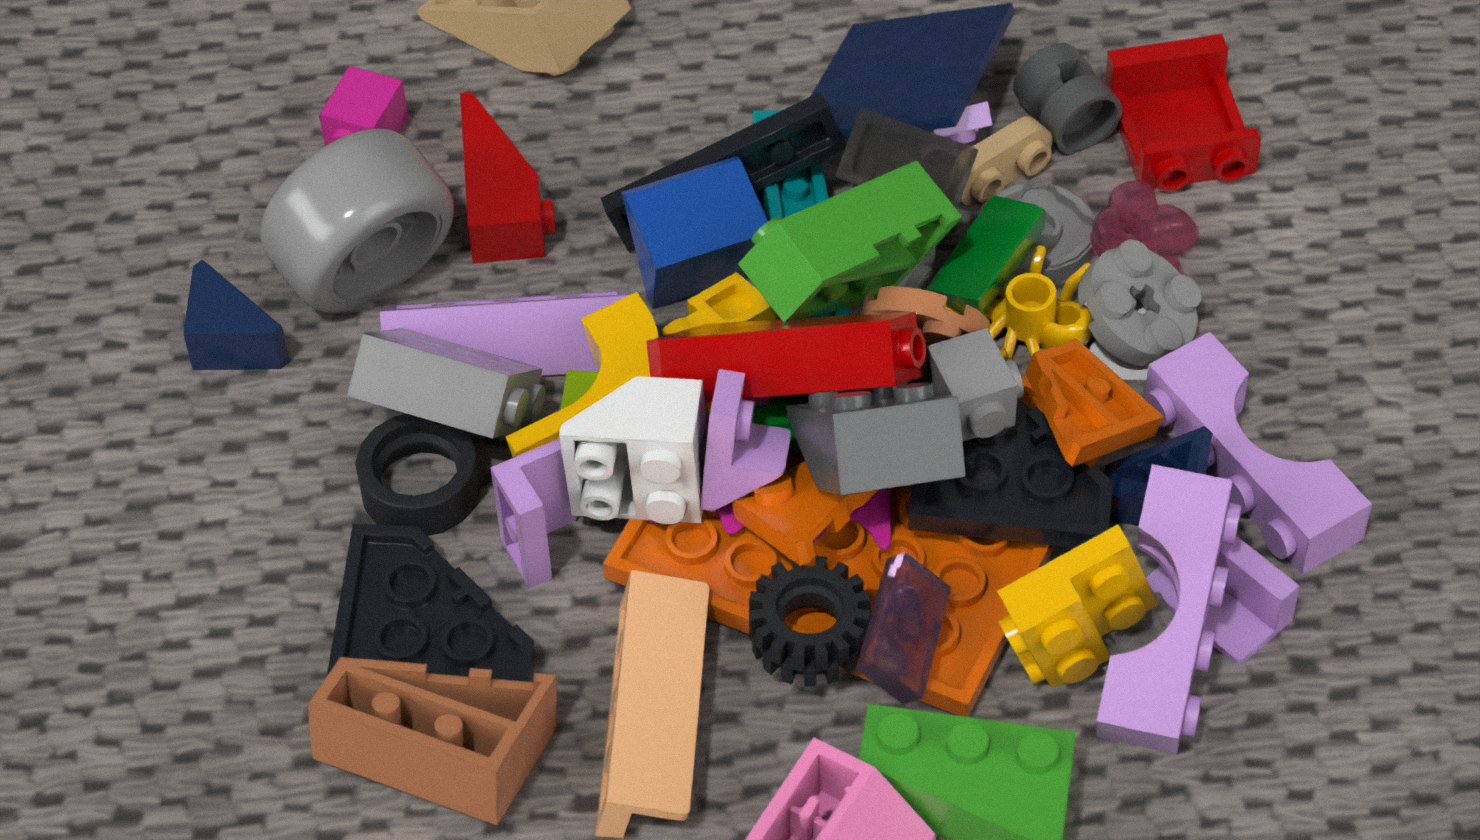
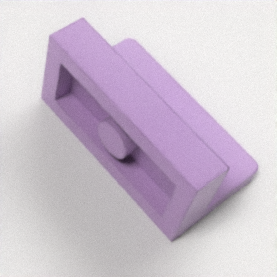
M560 439L551 441L491 467L501 543L529 589L553 579L547 533L576 521V516L571 514Z
M1236 536L1234 545L1221 542L1216 566L1229 568L1221 608L1208 606L1203 630L1216 632L1213 646L1235 664H1243L1293 621L1300 585ZM1160 565L1146 579L1156 600L1175 614L1178 606L1176 591L1169 575Z

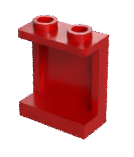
M1223 34L1108 51L1105 83L1119 98L1123 106L1122 116L1117 127L1140 191L1158 188L1173 191L1190 183L1216 179L1231 182L1245 175L1256 173L1261 137L1257 128H1245L1226 79L1225 72L1229 50Z

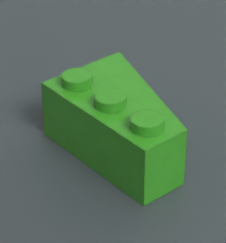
M916 160L790 216L773 218L760 227L753 235L751 241L754 247L738 265L780 319L787 323L861 305L864 303L868 292L876 299L880 287L898 286L963 216Z
M868 704L859 759L876 767L936 833V837L940 835L948 840H1063L1076 731Z

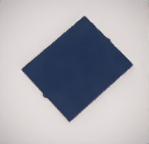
M1006 3L853 24L811 96L822 92L832 110L844 140L956 127L1015 14L1013 4Z

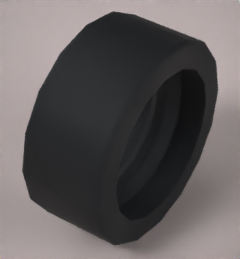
M410 414L394 416L376 426L360 444L355 461L364 509L377 525L418 526L427 536L444 533L463 522L477 505L482 487L479 462L474 440L465 430ZM422 452L439 454L453 461L457 469V473L446 485L433 492L415 496L398 494L384 487L381 482V475L390 464L404 456Z

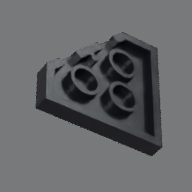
M1019 397L1017 398L1015 426L1005 428L991 437H976L962 442L965 477L912 485L908 512L909 530L1076 548L1109 529L1113 482L1097 466L1090 469L1085 463H1081L1072 467L1066 462L1045 415L1037 407L1031 410Z
M352 525L327 676L340 657L427 664V673L464 677H469L470 668L492 670V679L533 682L536 659L534 641L517 624L513 627L494 609L492 599L459 567L454 569L435 550L434 542L418 526Z

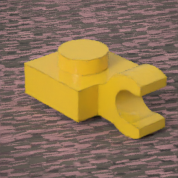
M735 272L688 299V316L673 320L662 331L664 336L703 324L776 320V312L758 289L739 273Z

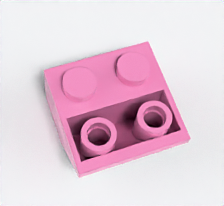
M813 737L745 840H935L936 833L876 767Z

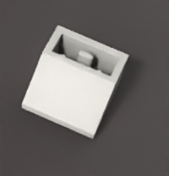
M636 376L561 424L559 439L572 516H588L596 520H609L613 518L653 520L661 524H674L678 522L701 523L703 510H701L700 505L708 436L703 380Z

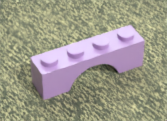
M1211 332L1148 364L1145 395L1143 398L1164 416L1159 427L1167 426L1176 437L1203 426L1213 433L1207 471L1214 477L1233 480L1229 503L1242 505L1241 514L1246 513L1262 530L1264 542L1274 556L1279 559L1287 558L1301 574H1304L1364 539L1372 503L1330 459L1314 462H1297L1281 459L1261 450L1243 433L1236 418L1243 410L1249 372Z
M1152 464L1138 526L1137 548L1155 559L1167 572L1176 591L1178 606L1169 626L1154 641L1135 651L1110 656L1096 720V737L1177 754L1181 735L1194 738L1202 697L1190 695L1194 670L1208 673L1216 632L1203 630L1208 606L1221 608L1229 568L1216 566L1221 542L1234 545L1242 505L1229 503L1233 480Z

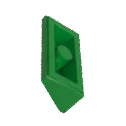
M992 195L929 283L926 290L948 296L946 304L963 314L966 304L985 314L1044 231L1046 210L1035 204Z

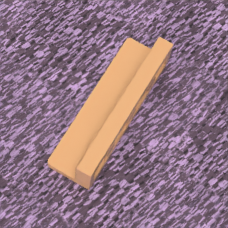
M631 570L619 609L595 836L623 838L632 813L677 821H684L688 817L691 805L709 585L705 582Z

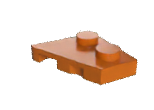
M1078 339L1034 352L1025 371L1065 461L1072 467L1154 437L1164 418L1160 412Z
M806 461L785 470L782 476L758 489H754L752 492L731 503L737 521L802 566L810 562L815 556L813 540L825 528L827 532L838 533L850 520L851 513L855 509L864 506L878 490L846 495L819 490L816 488Z

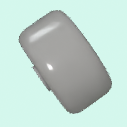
M374 128L361 130L326 145L300 164L282 182L271 197L262 217L260 226L262 247L272 264L305 304L325 313L350 312L406 281L432 258L451 228L454 215V201L451 191L443 178L416 145L406 136L390 129Z

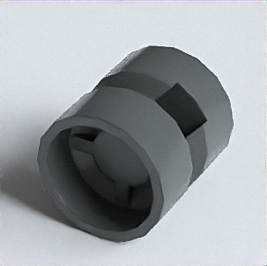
M1055 43L1040 49L1024 63L1014 80L1013 92L1017 99L1034 119L1040 121V124L1051 132L1054 144L1063 153L1073 155L1103 142L1116 128L1122 116L1123 106L1119 98L1100 77L1095 76L1089 63L1070 44Z

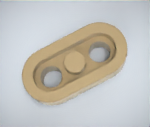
M1031 116L1017 119L961 154L947 175V189L968 207H972L979 202L982 204L986 203L992 195L1003 190L1006 185L1024 174L1033 176L1047 165L1052 154L1053 137L1051 132Z

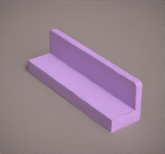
M630 290L386 305L379 311L381 331L404 328L543 368L541 376L566 374L567 370L599 372V368L593 360L581 318L630 295Z

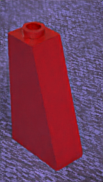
M916 311L812 317L784 323L781 319L710 323L646 340L650 377L703 380L705 402L713 400L719 369L745 373L742 398L745 399L897 386L922 377L921 366L926 356L925 338L922 331L917 328Z

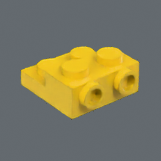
M1118 524L997 591L1009 612V615L998 620L1013 650L1020 659L1032 683L1035 685L1046 679L1051 688L1065 683H1077L1091 676L1100 664L1110 659V654L1101 636L1112 630H1123L1135 625L1144 617L1147 611L1159 605L1130 543Z

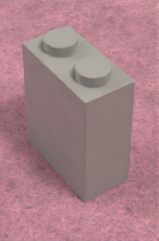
M398 328L362 334L347 396L493 439L514 433L528 426L529 421L536 422L543 407L546 390L545 386L539 385L543 368L408 329Z

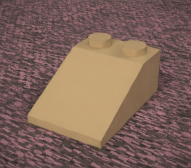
M428 0L417 9L421 20L520 71L542 72L556 76L576 67L580 61L579 57L595 42L608 37L614 31V25L631 10L628 0Z

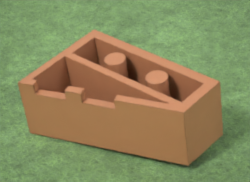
M340 657L308 703L312 759L498 825L544 751L557 726V675L535 673L534 682L492 679V670L470 668L469 677L429 674L427 673V664Z

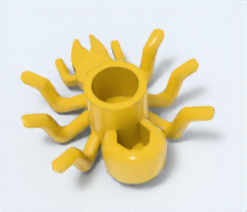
M1042 245L1035 247L1030 264V272L1014 277L1007 286L1005 284L998 294L1000 299L995 298L984 314L989 322L992 320L989 332L993 339L1005 327L1007 328L1003 347L999 348L1004 360L1012 359L1017 340L1026 344L1030 358H1032L1034 352L1041 350L1039 344L1043 349L1078 339L1086 346L1091 338V331L1087 325L1092 322V315L1086 305L1083 304L1080 307V303L1072 301V298L1084 271L1091 265L1090 263H1085L1069 276L1060 297L1056 299L1054 283L1048 277L1042 275L1046 249ZM946 304L945 309L956 312L962 316L964 315L963 313Z

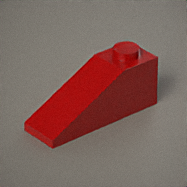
M472 92L460 93L467 222L473 264L545 257L544 235H555L552 198L540 199L538 174Z

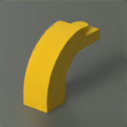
M638 292L630 294L581 318L593 360L599 368L597 378L589 390L571 405L506 436L505 438L513 458L559 439L561 424L634 377H650L646 340L660 336L654 318Z

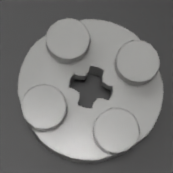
M1129 239L1118 247L1105 251L1084 271L1078 287L1080 307L1087 302L1089 312L1094 319L1087 325L1094 338L1108 352L1126 363L1145 366L1151 360L1155 361L1191 342L1195 336L1198 325L1196 307L1200 304L1202 298L1197 283L1192 278L1181 275L1171 263L1149 250L1138 240ZM1133 297L1143 304L1146 313L1142 315L1135 309L1136 300Z

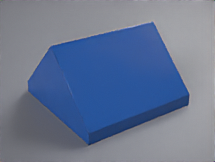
M734 156L621 192L647 300L652 309L697 295L735 272L745 279L748 278L738 263L754 247L751 241L753 235L768 220L740 158Z

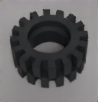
M823 556L815 557V566H805V564L800 566L793 560L792 569L788 571L781 561L771 566V579L762 574L756 581V592L751 591L749 598L750 641H752V652L756 660L763 657V669L770 675L781 667V681L793 684L796 674L804 675V687H816V675L819 674L825 675L828 684L839 681L840 666L850 675L857 669L858 657L865 659L869 641H871V598L869 590L864 591V581L856 573L848 579V566L840 561L837 562L833 570L827 569V557ZM815 608L832 614L836 619V623L825 631L810 634L790 629L785 625L784 619L794 611Z

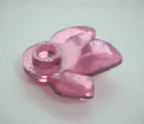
M1140 180L1128 181L1120 184L1110 193L1108 207L1101 210L1094 218L1090 243L1095 253L1100 257L1105 251L1118 247L1126 240H1138L1149 250L1166 259L1181 275H1184V270L1176 255L1185 252L1195 244L1199 237V229L1185 211L1170 204L1158 205L1154 190L1149 183Z

